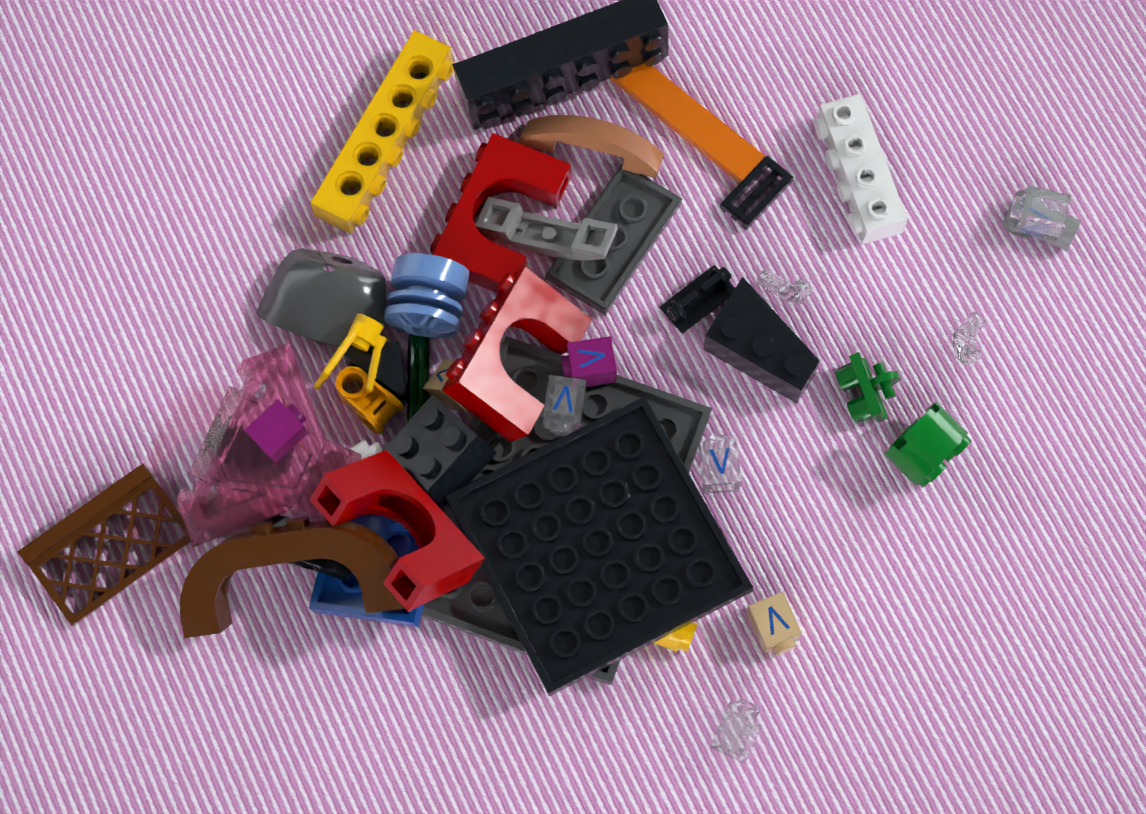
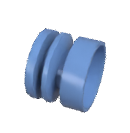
M409 253L395 258L391 278V286L396 291L388 294L387 304L389 306L385 309L384 322L400 332L417 336L445 339L458 335L460 329L459 318L462 317L463 307L458 302L465 299L469 280L468 269L454 260L436 255Z

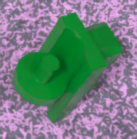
M860 352L850 355L851 362L842 366L834 373L843 391L860 385L864 396L847 402L851 418L856 423L872 418L878 422L889 419L878 390H882L886 400L894 398L896 394L892 386L901 380L898 371L887 372L883 362L873 365L876 377L873 378L866 358H862Z

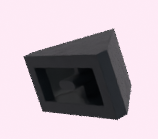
M399 341L385 343L381 350L375 381L390 391L405 406L407 403V388ZM370 346L367 352L356 347L348 348L343 355L346 365L348 367H359L368 374L374 347Z

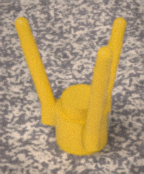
M358 313L348 331V335L314 383V389L318 390L321 388L344 353L352 345L365 352L368 351L370 346L374 347L366 383V391L371 392L376 379L381 350L387 338L380 335L384 326L376 320Z

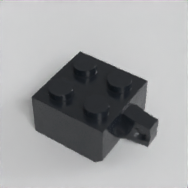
M433 395L383 449V451L388 450L417 484L443 506L448 504L446 495L468 485L497 453Z

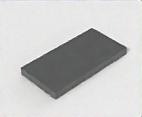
M623 163L585 217L617 224L618 230L605 259L585 261L557 258L545 274L546 280L605 316L682 204L681 197L642 174L622 170Z

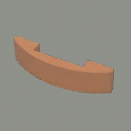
M550 115L528 120L519 140V143L549 152H554L557 143L562 142L623 157L622 170L654 178L657 177L664 153L655 145L624 127L600 119L577 115Z

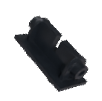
M714 264L662 304L659 309L678 331L684 334L729 299L735 289L729 281L732 276L725 267L718 269Z

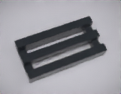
M766 156L720 204V209L724 213L727 211L731 214V218L735 222L738 220L742 223L741 227L747 231L793 182L794 177L769 156ZM769 167L772 172L738 208L735 207L733 204ZM780 176L782 180L746 216L744 214L746 210Z

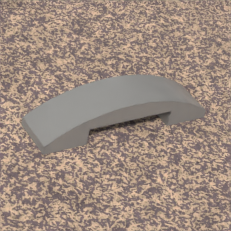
M492 197L487 198L475 224L481 233L517 248L556 258L585 261L605 259L618 230L617 224L583 218L580 224L524 212L519 203Z

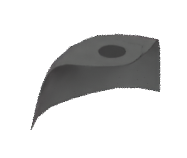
M304 248L293 250L278 266L256 313L263 320L276 327L339 347L348 335V331L358 313L366 315L383 325L386 305L385 278L382 272L349 256ZM331 258H340L348 260L353 264L340 263L332 260ZM328 264L336 267V269L328 272L324 269V265Z

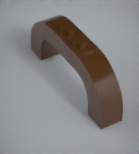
M307 516L287 520L285 526L273 527L272 522L254 524L249 527L250 531L233 535L201 556L193 565L185 579L180 597V619L184 638L220 634L233 624L228 602V586L236 571L325 558L343 564L355 575L361 588L366 614L404 608L383 584L398 561L399 556L381 536L354 522L347 521L333 527L327 520L309 522V517Z

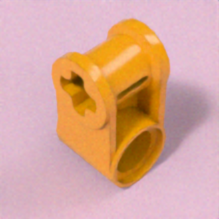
M354 366L344 368L337 375L335 382L339 399L372 432L380 435L383 432L382 427L396 412L401 413L405 409L403 404L376 381H374L373 390L367 392L368 374L364 370ZM350 381H359L363 384L362 389L357 393L350 394L344 391L345 385Z

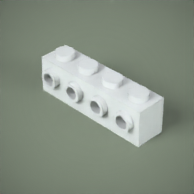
M857 94L821 104L818 117L814 120V127L819 140L824 139L828 150L825 151L826 161L831 171L835 170L839 182H837L838 195L842 202H847L851 212L848 214V220L853 234H859L862 245L902 234L908 219L862 95Z

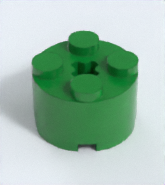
M936 401L883 454L915 486L919 484L922 488L929 482H933L946 469L947 466L942 462L944 459L949 462L972 442L967 436L968 432Z

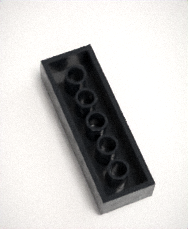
M621 0L452 64L458 92L473 129L476 130L481 127L484 129L491 128L499 124L502 119L513 115L522 116L528 114L534 107L547 102L550 104L557 103L575 91L591 90L599 82L607 80L611 76L615 79L622 78L628 75L633 67L644 63L646 66L660 63L665 57L669 56L668 23L658 0Z

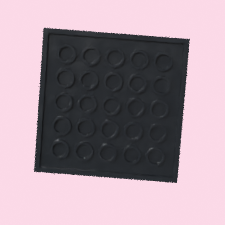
M645 396L445 496L462 532L485 557L480 566L549 697L753 592V585Z

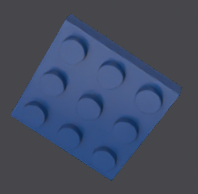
M366 514L350 520V522L360 524L381 536L394 549L399 558L419 549L410 532L401 524L388 517ZM317 573L309 609L314 613L419 627L424 604L409 612L403 608L366 614L361 588L353 573L349 581Z

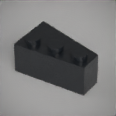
M744 277L741 278L705 335L704 351L796 404L815 376L820 362Z

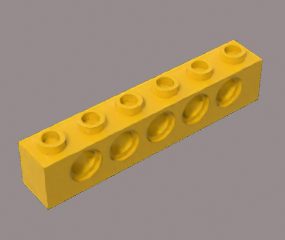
M416 30L412 32L310 202L314 217L351 235L357 225L362 226L370 212L369 204L374 196L379 197L382 194L387 183L386 176L392 166L396 168L401 162L404 155L403 147L408 138L413 139L421 126L420 118L426 109L430 110L434 106L438 97L437 89L442 81L447 82L454 71L452 64L455 63L453 62L450 46ZM417 73L428 74L423 79L413 78V76ZM401 101H408L411 103L409 106L405 108H399L395 106L397 103ZM385 129L394 131L392 135L387 137L378 135ZM367 158H374L377 160L376 163H374L371 166H364L361 164V162ZM349 187L360 189L354 195L344 194V191Z

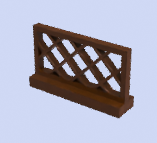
M142 463L17 552L30 567L71 626H75L191 543L197 536ZM151 489L154 490L160 499L158 515L137 512L139 497ZM133 502L131 511L122 510ZM164 507L168 509L173 518L163 516ZM115 514L130 516L127 537L106 534L108 519ZM136 517L157 520L153 541L132 538ZM162 521L178 523L186 534L174 544L158 542ZM101 525L100 533L91 532ZM84 536L99 538L96 559L75 557L77 541ZM105 539L126 542L122 563L101 560ZM131 543L152 546L150 561L143 566L127 564ZM70 547L69 556L60 554ZM157 547L167 548L156 556ZM53 558L68 560L64 582L49 580L40 567ZM73 561L94 564L91 586L70 583ZM100 565L121 568L119 583L111 589L96 587ZM126 569L136 570L125 578ZM53 585L63 586L61 596ZM69 587L90 590L87 606L74 615L66 604ZM95 591L104 592L103 595L94 600Z

